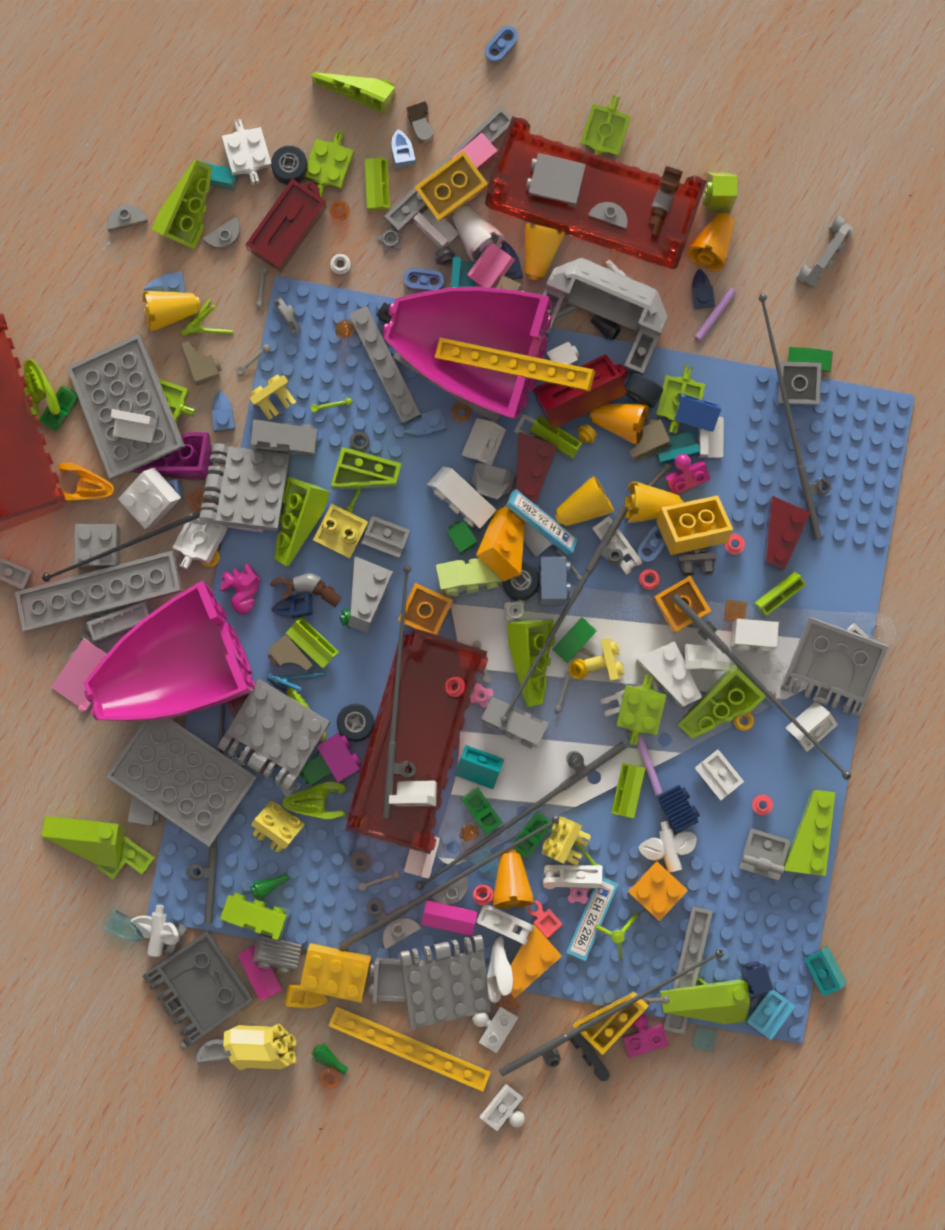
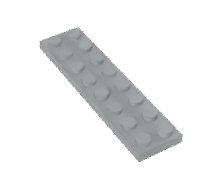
M169 551L17 591L15 596L22 631L26 633L182 592L174 552Z

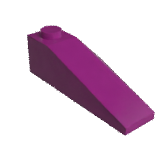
M208 432L185 433L181 437L185 445L184 448L130 472L142 473L143 471L155 468L161 476L206 480L207 475L210 474L208 473V467L214 465L210 460L212 455L210 435Z

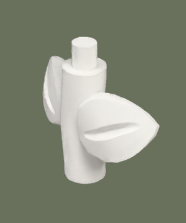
M669 821L660 822L662 828L659 831L660 839L650 838L641 843L638 849L649 860L658 861L664 858L668 872L682 870L678 855H687L695 848L697 837L695 834L687 831L674 835V830L670 828Z
M156 905V910L152 913V917L142 915L130 920L132 927L140 936L150 939L147 954L150 956H161L164 943L172 946L179 940L175 925L170 922L166 923L167 914L164 913L163 905Z

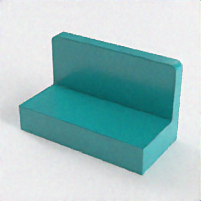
M204 163L212 167L210 186L235 190L238 175L232 176L230 167Z
M453 257L451 288L476 287V281L468 276L475 262H463L461 257Z
M689 431L670 436L669 439L672 446L656 453L659 465L675 461V458L680 454H686L689 457L699 455L700 448L699 444L695 442L693 432Z
M465 745L455 776L494 789L504 759Z
M828 946L804 959L823 997L842 989L846 985V980Z

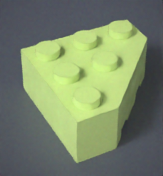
M479 558L468 560L469 564H465L463 560H456L436 565L441 595H446L448 598L457 597L459 592L466 591L467 594L476 593L482 587H487V590L499 588L502 580Z

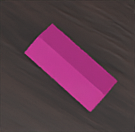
M427 900L421 925L472 936L478 912Z
M254 945L238 953V956L259 1000L262 1001L282 991V988L272 967L270 969H263L258 967L257 963L252 962L255 950Z

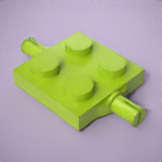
M612 95L609 107L592 104L580 143L590 146L595 150L591 161L593 163L596 160V164H599L602 153H612L619 156L631 116L617 110L621 97L617 96L616 98L615 95Z
M336 131L333 142L316 139L308 159V170L304 179L314 181L320 190V198H322L325 187L342 190L355 154L354 150L340 145L344 133H339V131Z
M684 365L682 377L665 375L662 387L663 392L660 396L656 416L667 418L671 421L670 434L677 435L679 423H682L674 419L679 406L678 399L680 393L701 400L703 398L706 384L690 379L692 366H689L688 369V365Z
M159 379L176 425L182 413L194 417L196 409L186 406L190 390Z
M645 674L643 686L625 685L616 726L632 731L630 744H633L634 741V745H638L640 733L654 735L658 733L666 694L656 692L651 688L654 677L651 675L649 677V675Z

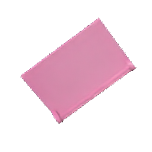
M83 638L51 688L77 705L80 711L86 712L92 702H88L85 697L84 691H86L84 682L107 654Z

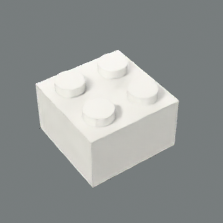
M155 468L143 471L118 498L144 529L157 525L181 499L179 494Z
M736 619L732 622L731 647L736 648L735 651L748 652L750 649H756V653L769 654V652L777 647L779 622Z

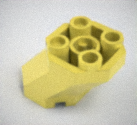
M276 1024L272 1027L238 1025L224 1032L225 1051H230L232 1056L228 1058L240 1071L246 1068L283 1069L296 1062V1039L292 1034L289 1035L288 1031L281 1024Z

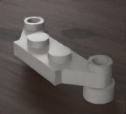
M839 215L835 218L829 227L835 233L834 237L812 269L806 265L803 266L796 276L797 280L802 283L805 282L813 288L820 280L818 275L824 268L828 269L834 261L831 257L835 251L837 253L840 252L845 244L843 239H847L854 229L844 222L845 219Z

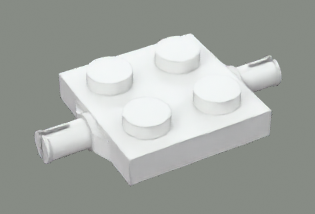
M236 119L233 121L236 132L222 136V143L232 176L249 174L251 184L255 185V182L259 184L257 172L271 167V160L261 127L244 130L242 120L238 119L237 122Z
M199 518L185 523L172 547L175 552L185 555L180 567L188 570L192 560H200L209 564L228 528L221 524L202 522Z

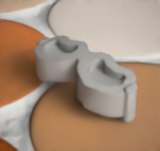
M182 924L176 926L179 938L188 929V927ZM179 939L177 943L181 945L182 940ZM165 944L164 952L171 956L175 945Z

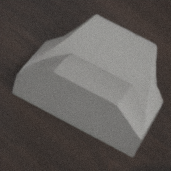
M476 463L471 484L475 486L479 494L499 500L505 494L510 495L516 474L488 464Z

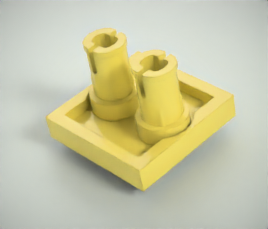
M277 374L268 380V386L265 388L259 386L250 392L252 395L249 398L253 406L259 405L268 421L273 418L269 410H271L274 416L279 414L269 399L271 394L277 395L285 409L290 407L286 398L291 405L296 403V400H294L286 388L288 380L284 375L279 377Z
M331 503L313 541L351 559L369 522Z
M610 638L602 639L601 644L604 653L601 656L585 659L586 669L590 672L608 669L610 681H621L625 671L623 663L618 662L617 655H620L618 643H615Z
M271 800L251 825L256 828L253 832L255 838L259 833L261 834L258 840H264L267 836L273 840L270 843L271 849L273 850L278 845L275 852H281L298 835L305 823Z
M559 816L558 824H553L551 835L543 844L542 854L563 864L565 861H568L576 866L579 861L574 859L573 856L581 859L582 855L571 848L574 842L584 847L587 846L589 842L583 840L582 837L590 841L591 835L581 831L582 825Z

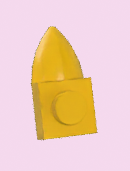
M288 984L284 1004L286 1007L315 1008L328 1002V999L322 994L299 990L300 985Z

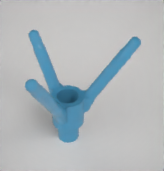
M315 672L284 676L280 674L276 676L270 673L267 681L272 682L274 686L287 695V687L297 691L302 690L301 687L290 683L291 680L325 676L326 673Z

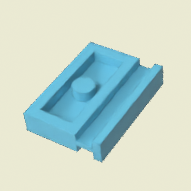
M775 990L768 991L746 1019V1022L772 1040L795 1008V1005Z

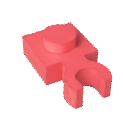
M536 900L535 904L539 907L538 910L533 912L528 907L527 912L530 916L537 918L533 923L549 939L563 924L550 909L544 913L542 904Z

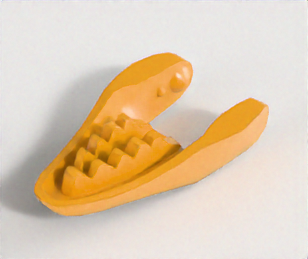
M61 463L58 465V469L61 472L77 473L79 480L74 494L61 492L60 489L53 490L52 495L56 498L69 501L104 498L113 494L114 487L110 482L74 463Z

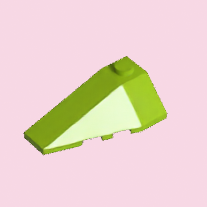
M314 72L311 75L313 83L385 115L396 93L393 84L384 79L380 81L373 78Z
M196 159L193 160L159 210L151 230L192 249L196 248L204 227L202 219L203 212H206L207 207L205 199L206 193L209 192L212 167Z
M290 476L287 477L283 497V515H280L279 521L282 523L281 532L278 533L276 538L274 560L285 566L291 564L323 514L328 502L329 491Z
M45 816L41 837L98 866L119 868L125 827L114 823Z
M737 979L660 991V998L665 995L670 998L667 1004L661 1002L663 1013L721 1024L745 1022L747 1018L750 998L748 982Z

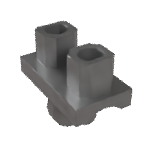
M706 548L688 551L685 555H679L678 567H681L683 576L694 575V566H701L703 575H712L717 556L716 552L707 553Z

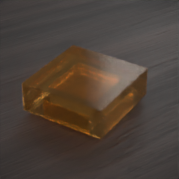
M726 599L723 620L734 622L736 619H745L747 602Z

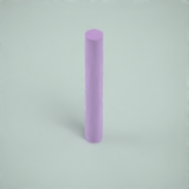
M729 288L694 337L698 341L704 338L736 294L735 290Z
M640 734L637 747L654 794L658 795L663 792L642 734Z

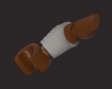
M665 166L660 181V188L651 206V215L653 217H650L648 225L654 228L651 236L655 239L659 238L664 223L662 219H665L666 215L670 213L674 194L683 174V171L669 166Z
M312 573L294 577L293 581L286 577H278L270 584L272 587H276L279 582H284L287 585V592L282 595L283 599L288 598L293 591L296 593H314L317 596L318 594L321 595V599L336 608L342 598L334 592L335 589L330 586L326 587L325 583L321 581V577Z

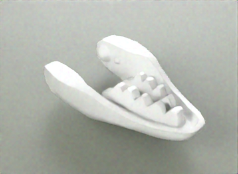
M499 936L493 942L487 973V993L489 1000L493 1003L498 1002L501 999V995L507 996L512 991L513 985L512 969L505 954L503 936Z

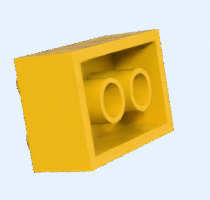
M463 150L414 188L437 220L442 222L488 188L489 184Z
M718 496L662 507L656 520L670 555L727 543L733 531Z
M310 943L299 990L361 1003L372 956Z

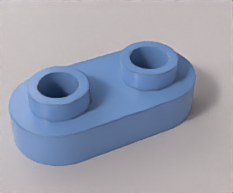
M511 26L502 27L486 45L485 57L489 62L498 63L502 61L516 45L518 33L515 28ZM510 36L512 39L510 41H506L504 37ZM497 51L499 54L497 56H493L491 52Z
M410 268L404 274V283L411 290L432 291L443 288L444 277L436 270ZM412 277H416L418 281L416 283H412L410 279ZM435 279L438 281V283L436 285H432L430 283L431 280Z
M658 525L651 528L637 549V554L643 562L649 563L654 561L666 545L663 538L657 539L655 536L657 532H660ZM645 549H649L651 551L650 556L644 555Z

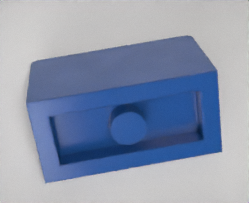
M680 393L678 399L679 406L674 419L713 432L721 412L720 405Z

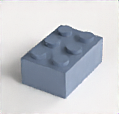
M566 557L540 558V606L565 605L566 600H569L571 596V583H567V579L570 575V562H566Z

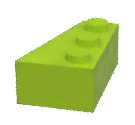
M707 173V188H705V193H703V206H707L706 212H731L737 198V175L731 173Z
M342 447L332 479L331 489L397 487L402 463Z
M234 892V895H228L220 917L221 920L271 936L276 940L282 938L289 917L288 914H285L286 909L274 906L273 909L265 907L266 903L254 899L253 902L245 900V895Z

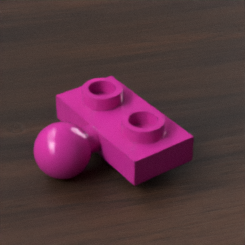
M680 454L675 458V466L679 470L665 476L669 490L674 494L682 493L710 480L705 462L701 460L691 465V459L686 454Z
M642 1013L632 1024L634 1028L638 1029V1032L622 1036L628 1057L631 1058L668 1046L663 1025L660 1024L646 1029L648 1019Z

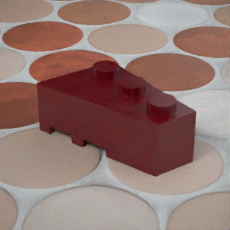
M519 432L516 489L536 505L557 446Z
M775 496L769 499L764 564L779 571L785 570L810 512Z

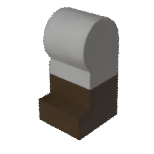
M426 101L407 107V115L414 134L421 144H429L434 137L433 127L427 122L425 115L429 114Z

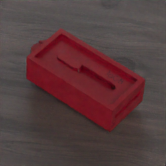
M291 179L245 244L247 251L281 273L327 208L326 201L320 198L318 186L311 182L301 185L294 179Z
M607 354L580 366L595 371L590 392L547 382L535 387L533 392L539 408L551 427L555 429L626 395L627 391L623 382L628 376L626 368L622 364L614 365Z

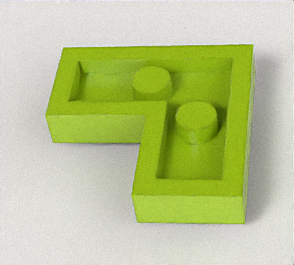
M124 835L119 868L97 866L96 868L113 880L126 863L144 875L156 857Z

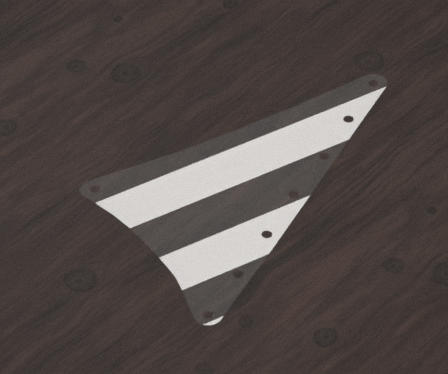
M502 583L499 584V588L487 590V587L479 588V592L467 594L466 591L459 592V596L450 598L454 601L451 606V612L457 636L460 678L464 680L466 685L465 691L461 695L458 763L465 745L503 758L504 762L494 789L458 776L455 777L451 797L437 836L440 838L436 851L438 858L446 864L451 863L517 816V809L520 806L529 808L560 786L562 782L577 773L566 762V756L571 751H578L583 756L584 764L587 766L622 741L627 747L595 770L601 774L599 783L592 784L588 781L587 776L531 812L527 819L519 820L455 865L461 864L519 835L537 811L550 820L554 815L558 816L616 787L622 762L645 767L637 745H634V741L633 744H630V739L625 735L628 731H631L627 728L616 726L619 712L605 716L604 712L619 707L617 699L608 704H601L600 700L624 690L625 685L637 686L644 682L645 674H649L636 662L638 658L675 641L685 661L686 644L715 646L709 638L705 641L697 633L700 629L694 623L673 634L653 601L654 596L582 587L554 635V645L550 646L548 658H551V663L546 668L545 676L548 680L544 703L526 707L521 692L513 705L541 721L549 722L537 747L533 746L530 749L520 744L522 740L515 736L512 740L502 735L503 731L498 728L491 730L483 725L484 721L481 718L487 707L482 708L480 704L472 703L469 700L476 684H481L482 687L493 690V696L489 698L488 703L494 697L507 704H511L520 688L508 645L507 623L509 621L506 619L507 610L504 608L506 602L512 603L518 600L512 599L506 594ZM571 585V595L576 588L574 585ZM538 586V590L532 597L522 600L524 602V612L526 613L524 620L554 619L555 625L568 600H566L565 605L540 606ZM706 601L711 612L701 618L705 623L710 621L718 629L715 632L716 635L769 692H776V699L779 702L795 695L791 691L796 678H794L789 691L780 689V686L809 616L845 630L855 623L870 639L886 644L888 647L897 638L896 625L892 619L879 613L777 608L768 616H765L764 614L761 615L753 605ZM583 617L597 632L582 648L601 656L604 653L601 640L606 638L613 639L615 643H618L620 655H617L618 662L623 663L625 675H622L623 680L610 681L608 669H602L593 672L589 671L584 679L572 677L569 680L561 705L562 711L561 713H555L554 707L558 704L565 682L564 675L566 672H569L571 662L575 659L585 661V659L593 658L580 651L566 663L552 650L579 619ZM736 619L779 622L777 647L769 652V654L756 653V649H750L748 652L735 651L736 648L731 647L732 622ZM879 625L883 627L885 633L882 638L876 639L871 635V630L874 626ZM475 641L481 642L482 656L487 673L491 676L489 683L483 681V670L477 650L473 646ZM715 646L716 661L729 662L730 668L734 664L732 660ZM689 670L701 696L726 672ZM802 681L797 693L806 689L808 683ZM656 682L659 692L666 694L657 735L649 733L640 734L643 736L653 767L735 725L733 720L724 722L692 739L677 724L699 700L681 708ZM765 698L751 713L754 716L775 704L769 698ZM744 716L741 717L740 722L746 720L747 718ZM663 733L669 734L672 739L671 744L667 747H663L658 743V738ZM476 787L479 788L503 822L487 835L461 800L462 797ZM451 840L459 843V851L455 854L448 853L446 850V844Z

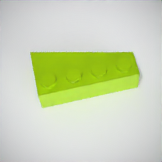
M811 790L794 839L788 850L784 862V871L826 876L836 792Z

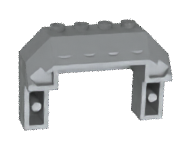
M583 258L554 268L543 295L550 297L552 304L551 310H548L551 316V325L549 331H545L547 338L565 301L637 332L638 335L624 367L628 373H637L643 376L668 318L658 291L647 284L639 283L631 277L623 276L610 268H604L591 260Z

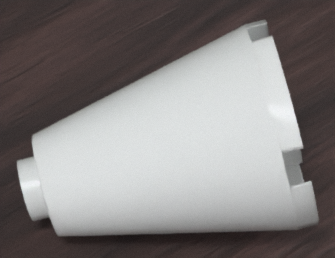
M462 206L453 213L452 219L472 262H477V259H479L490 242L501 248L500 241L505 240L504 235L469 206Z

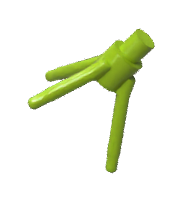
M208 299L195 318L187 323L185 328L181 329V333L185 337L196 332L233 334V330L203 328L201 321L216 308L215 305L208 308L211 300Z
M638 912L630 918L621 930H614L612 932L595 925V929L610 936L612 941L617 944L620 960L623 958L621 943L624 941V934L638 917Z

